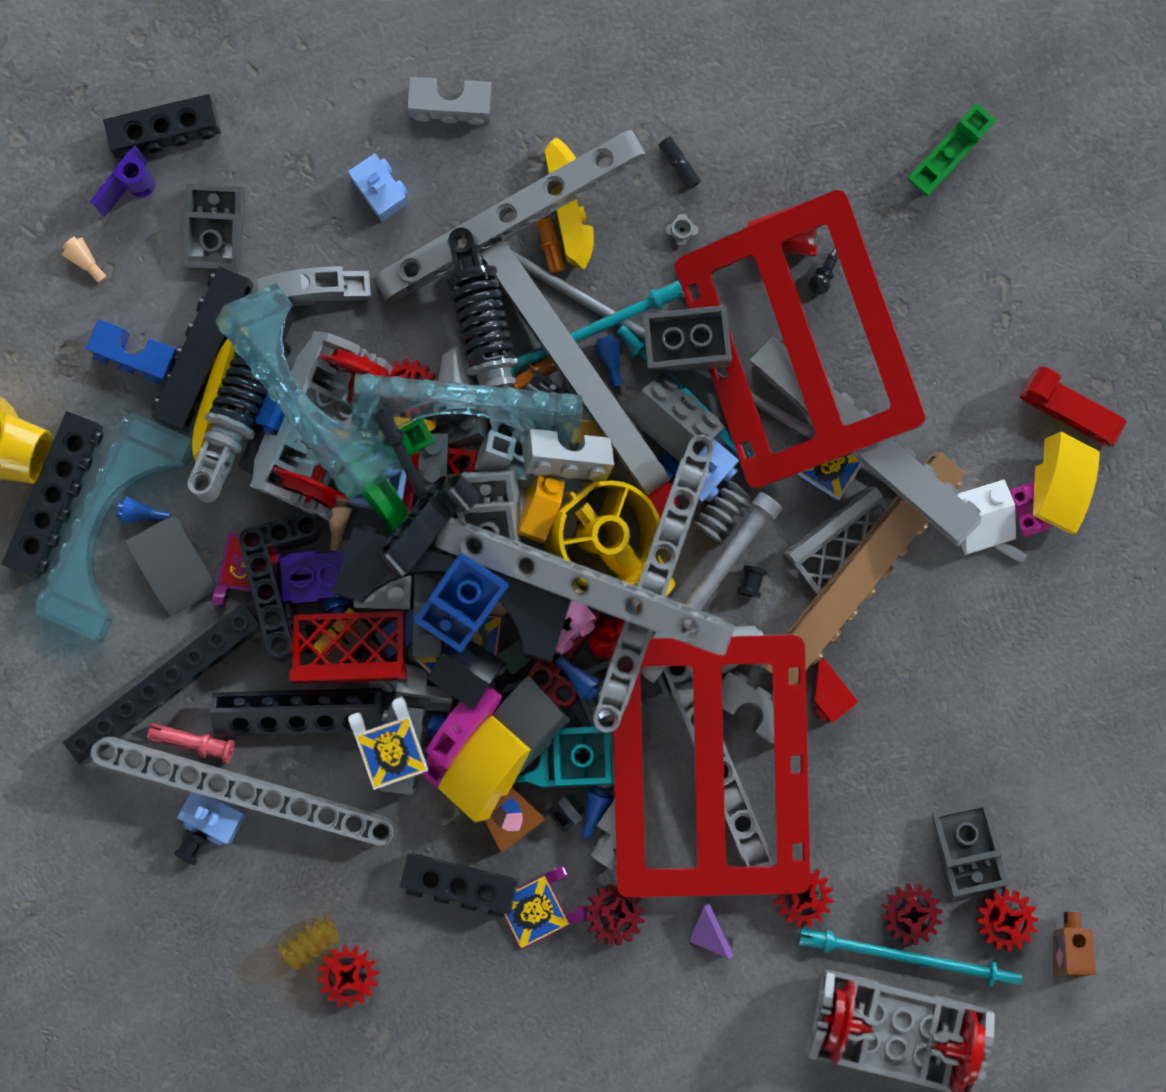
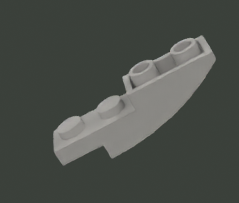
M342 266L317 267L286 271L258 278L259 306H264L265 301L272 295L285 297L290 306H314L315 301H370L369 271H343Z

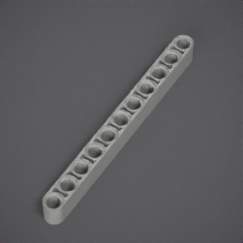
M502 239L483 251L481 257L485 266L493 265L497 267L496 274L499 286L604 437L611 438L612 449L641 491L648 496L668 483L670 478L507 243Z
M114 737L100 739L91 749L93 761L100 766L375 845H386L393 838L394 827L392 821L380 814ZM103 744L111 746L113 756L110 758L103 757L99 751L100 746ZM128 753H137L141 757V764L138 766L131 765L127 760ZM159 760L165 761L169 766V772L166 774L157 772L155 762ZM187 768L194 770L197 774V780L193 782L186 781L182 775L183 770ZM215 776L222 778L225 787L220 790L212 788L210 779ZM248 785L252 789V795L247 798L241 797L237 792V787ZM270 792L275 793L279 796L280 802L274 806L266 803L264 796ZM298 800L303 801L307 805V810L304 813H296L292 809V803ZM322 809H331L334 812V818L330 821L322 820L319 817V812ZM356 816L361 820L362 824L359 828L351 829L346 825V820L349 817ZM384 824L388 827L389 832L385 836L379 837L374 834V827Z

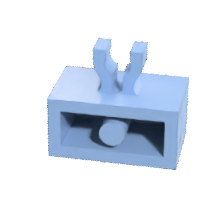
M374 153L349 170L348 173L357 189L382 223L408 205L406 195L409 193L400 180L394 181L390 175L393 170L384 158L379 160Z
M715 439L712 440L714 450L698 499L700 505L705 500L710 503L720 492L717 488L723 479L728 482L738 471L735 465L739 460ZM707 447L699 456H705L707 454Z
M191 792L177 818L184 821L182 826L195 833L201 830L208 834L207 839L222 846L223 843H232L248 812L229 802Z

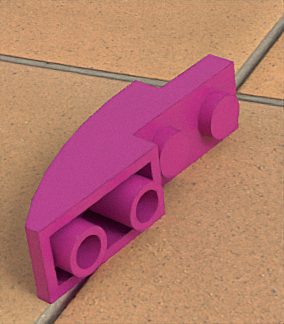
M491 687L475 710L460 701L427 747L425 752L429 755L425 762L428 771L420 774L437 789L459 751L481 724L493 714L502 696Z

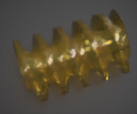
M322 911L323 921L319 920L316 916L313 918L315 927L312 928L307 923L303 925L304 934L296 929L294 931L296 940L293 941L286 936L284 938L286 947H283L278 942L275 944L283 960L293 969L301 970L302 962L310 964L312 962L311 955L316 958L320 957L321 949L324 951L330 950V942L335 945L340 943L338 930L325 911Z

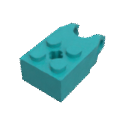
M596 727L562 728L551 738L553 743L540 754L541 759L537 769L525 775L517 776L515 780L516 783H531L543 788L614 785L612 731L602 732ZM582 750H587L586 753L588 755L591 754L586 764H582L580 760L577 761V756L582 754Z

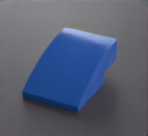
M461 551L414 621L461 653L509 584Z

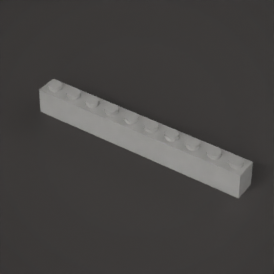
M772 336L750 359L752 367L810 418L784 340L781 339L779 342ZM827 377L844 425H849L872 416L863 409L860 412L853 406L855 403L853 399L845 392L838 393L833 388V382ZM896 437L851 453L957 547L981 523L980 509L969 500L965 503L957 496L959 491L949 482L943 484L937 478V472L928 464L924 466L915 459L917 455L906 445L901 447L894 441Z

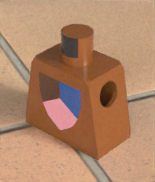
M512 787L508 795L500 797L490 818L486 819L485 822L500 851L504 852L542 823L545 817Z
M1063 912L1064 928L1054 930L1053 977H1087L1096 975L1092 929L1081 928V912Z

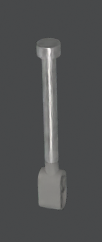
M760 492L752 502L755 509L684 605L699 611L702 609L768 518L775 520L783 508L778 502L765 493ZM691 619L684 620V626L686 629L692 622ZM655 632L652 638H670L658 632ZM645 666L641 669L640 674L654 683L666 666Z

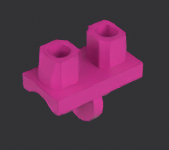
M1035 481L1009 490L1024 537L1052 529L1051 524L1033 516Z

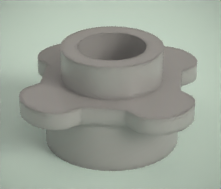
M679 214L672 224L666 226V233L676 239L678 246H685L691 236L697 235L698 227L693 225L687 215ZM684 228L685 231L680 232L679 229Z

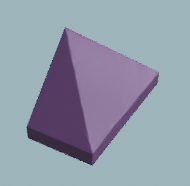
M708 902L703 903L689 942L728 959L733 957Z

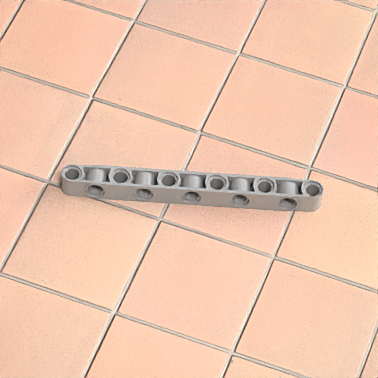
M632 130L625 131L458 227L467 228L477 237L480 252L482 253L498 241L507 239L636 165L646 157V153ZM601 159H611V163L607 167H598ZM554 186H563V190L560 194H550V191ZM506 213H515L514 219L511 222H503V217ZM454 229L410 253L373 277L386 303H392L455 268L449 245V235ZM462 236L459 240L466 239L467 244L465 247H467L470 242L469 236ZM414 266H419L418 274L415 277H409V270Z
M705 435L693 437L686 448L684 457L681 459L637 585L639 588L665 597L713 454V442ZM695 443H703L707 447L708 451L705 456H697L693 452L692 447ZM677 496L686 497L689 501V507L685 510L677 509L674 505V498ZM660 549L667 550L671 556L670 562L667 564L657 562L655 558L656 551ZM633 598L631 602V607L633 610L636 611V607L638 604H640V601ZM627 620L624 622L594 713V725L602 732H611L619 725L653 632L651 629ZM621 657H629L633 661V669L629 673H623L618 669L617 662ZM603 711H610L615 718L613 725L608 728L602 727L598 722V716Z
M451 518L438 534L435 543L436 547L458 556L462 551L480 565L715 654L724 655L726 653L735 628L732 623L458 519ZM474 538H477L481 542V551H477L474 548ZM526 558L534 562L533 571H529L525 567ZM578 578H582L587 582V591L579 589L577 585ZM632 598L640 601L642 606L640 612L632 609L630 604ZM685 619L694 621L696 632H690L685 628Z
M684 665L682 675L674 676L670 673L669 666H666L662 673L694 747V726L691 723V716L694 713L693 669L689 665ZM723 741L724 765L727 768V775L724 778L725 823L744 866H773L771 853ZM739 816H746L749 820V827L745 831H737L735 828V820Z

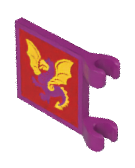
M228 533L217 586L212 598V603L217 607L226 606L228 589L252 593L239 544L240 534ZM251 538L247 541L246 546L250 548L256 547L260 539ZM281 552L270 554L275 576L277 575V564L280 561ZM263 563L257 564L253 572L257 574L262 573L266 570L267 565ZM263 590L260 593V599H270L273 590Z

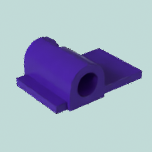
M134 146L130 152H127L112 171L111 176L100 186L98 192L91 199L90 203L102 216L105 217L126 190L138 198H145L153 193L155 180L145 167L148 161L138 148Z
M316 551L289 553L286 557H280L283 602L315 604L321 603L322 598L339 597L334 595L332 590L345 551L319 553Z

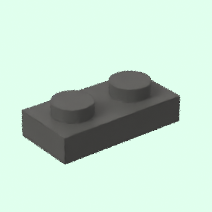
M480 411L442 425L440 434H448V448L458 449L485 439L490 418L486 412Z

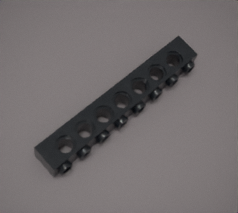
M242 603L62 743L79 765L90 763L93 760L91 749L94 744L104 737L121 739L261 631L259 618L249 605ZM107 744L101 745L99 749L100 754L110 746Z

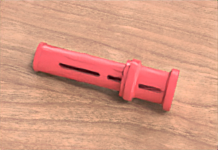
M152 723V728H149L148 740L197 752L201 758L208 756L222 760L223 764H229L234 752L235 740L229 739L224 741L212 737V734L208 733L202 736L156 723Z

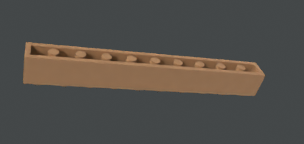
M933 452L923 466L925 464L931 466L937 472V478L943 484L949 482L958 490L963 483L961 479L966 473L942 452ZM899 495L786 632L785 635H798L804 640L806 670L811 664L815 665L824 654L822 650L828 643L832 644L841 634L839 629L846 621L850 622L857 615L859 604L863 600L867 601L876 591L874 586L880 579H885L891 573L894 561L898 557L902 558L911 547L909 543L915 535L917 537L920 536L928 527L927 520ZM760 664L764 670L772 675V666L770 664ZM798 667L789 668V684L799 685Z

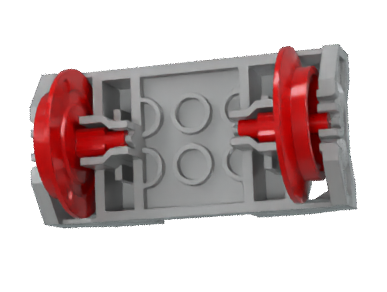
M314 331L309 342L297 356L287 382L297 386L278 434L265 433L255 457L253 479L250 487L281 499L316 517L331 520L333 515L331 510L334 508L336 501L349 502L350 498L335 490L330 481L332 477V465L330 463L347 448H329L326 444V435L329 434L330 430L345 431L348 428L364 431L380 390L394 391L395 385L387 380L393 367L385 359L376 357L373 353H368L366 349L360 348L359 345L330 333ZM323 345L334 349L332 356L319 355ZM271 470L281 478L278 486L267 483Z
M823 969L814 1019L806 1041L804 1054L807 1058L818 1059L834 1065L838 1064L948 1092H980L986 1077L983 1067H988L986 1060H988V1054L991 1053V1050L987 1047L992 1046L994 1040L995 1013L989 1009L933 994L928 996L880 984L876 980ZM847 981L842 990L834 989V983Z

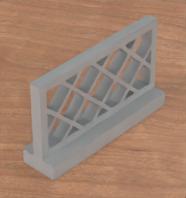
M877 487L865 489L783 553L789 562L793 563L816 596L821 591L822 578L830 579L832 577L822 575L824 559L839 560V568L843 561L847 559L844 558L846 542H861L859 540L847 539L848 527L853 523L863 524L862 540L867 534L868 525L874 526L875 524L868 522L870 510L876 505H879L883 512L887 510L888 506L882 499L883 495ZM864 515L863 521H857ZM841 532H843V533H842V538L836 537V536H838ZM831 540L841 541L839 557L825 555L826 545ZM819 549H821L820 555L814 554V553H816ZM809 557L820 558L818 574L808 573L801 563ZM811 576H812V577H817L816 583H815L814 580L811 578Z

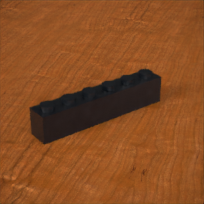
M221 266L218 267L217 272L211 274L208 280V292L198 302L196 308L198 314L195 321H191L187 326L185 343L183 347L180 346L174 356L176 363L172 372L168 371L165 375L162 394L155 398L151 408L153 411L152 416L156 420L188 433L202 402L214 361L223 344L232 335L254 286L249 278Z

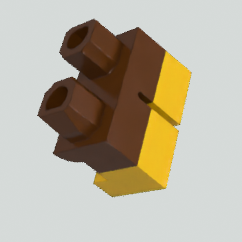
M349 608L345 613L356 612L353 609ZM362 619L352 627L361 637L371 629ZM339 620L332 625L339 633L345 628ZM331 628L327 631L334 639L338 636V633ZM349 631L344 636L349 644L343 639L338 643L349 652L359 640ZM374 632L366 642L376 651L381 644L373 636ZM324 634L313 646L321 653L332 641ZM335 645L325 658L332 664H337L345 654ZM362 645V646L352 655V657H353L356 661H358L359 663H361V662H360L354 655H355L361 648H362L367 654H369L370 656L373 655L364 645ZM350 659L346 661V663H353Z

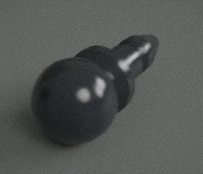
M835 248L828 254L823 266L818 267L816 274L809 280V288L816 295H823L830 289V280L834 277L832 270L838 260Z

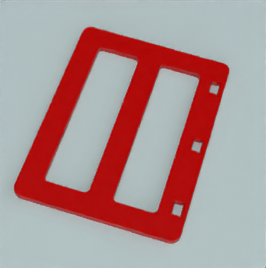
M833 190L677 259L675 271L684 292L688 309L721 306L712 280V274L748 257H755L816 433L815 437L811 440L777 453L771 452L729 329L732 364L731 367H725L728 376L720 380L717 368L709 369L746 481L750 486L754 488L765 487L914 430L924 424L926 414L849 198L843 191ZM824 225L828 226L890 401V408L888 410L849 425H844L782 250L784 242ZM697 285L701 298L694 301L689 287ZM750 441L755 455L747 459L742 443Z
M798 635L731 636L726 653L720 655L672 637L650 638L626 709L623 711L619 725L613 730L618 892L624 897L804 893L810 887L806 660L804 640ZM616 640V641L613 643V645H612V648H611V660H612V657H613V654H614L616 645H617V643H618V640ZM621 657L617 662V667L621 672L629 673L633 669V661L629 657ZM768 663L772 666L777 861L773 866L730 867L726 864L722 667L726 664ZM689 665L693 669L697 865L693 868L650 869L645 866L640 671L645 666ZM798 667L799 685L789 684V668ZM800 755V773L791 772V756ZM802 843V860H793V844Z

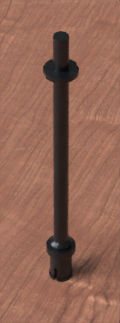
M384 408L374 413L372 417L375 419L384 437L382 438L384 445L393 448L413 490L420 500L427 490L402 443L405 435L403 430L398 429L390 409Z

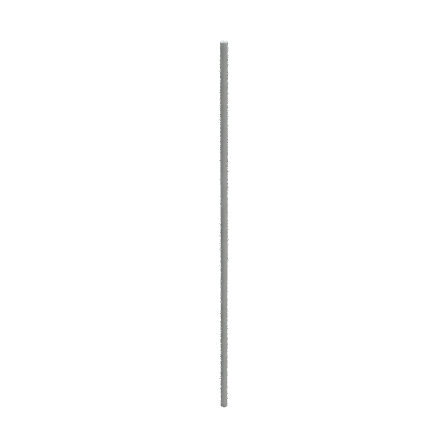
M512 251L529 274L602 317L615 313L614 310ZM626 319L616 324L619 327L625 325L634 336L643 341L645 340L644 328L631 320ZM709 369L694 370L713 382ZM718 372L720 380L725 377ZM751 392L756 408L809 439L815 437L814 428ZM862 464L860 468L861 470L880 480L875 474H873L867 467H865ZM1007 542L993 546V548L1020 564L1027 557V554Z

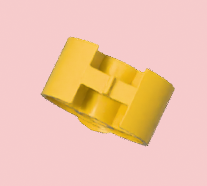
M0 396V481L9 480L35 484L52 445V435L48 430L20 419L10 403Z
M619 481L582 483L584 487L576 494L573 491L566 492L565 495L569 500L559 508L544 542L546 553L570 561L564 545L578 543L579 547L585 552L598 554L609 569L613 570L617 575L615 579L637 587L660 522L659 515L652 502L639 489ZM595 487L609 489L600 515H597L591 506L586 503L575 512L581 521L576 529V537L563 539V528L567 517L565 513ZM625 500L633 508L639 523L640 541L636 555L628 543L630 538L629 528L626 522L619 517ZM601 525H604L607 531V538L603 545L600 544L597 535ZM660 550L656 551L655 558L657 562L664 564L659 556ZM672 577L667 588L665 597L672 591V589L675 586V581ZM578 578V585L588 587L584 579ZM641 603L636 607L638 612L642 609Z

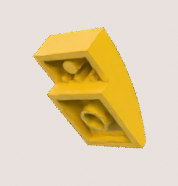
M1063 432L1045 438L1044 462L1035 466L1033 516L1071 535L1076 534L1092 499L1097 480L1100 452Z
M489 716L459 751L443 776L438 789L474 822L489 819L500 797L508 795L531 749L494 716Z

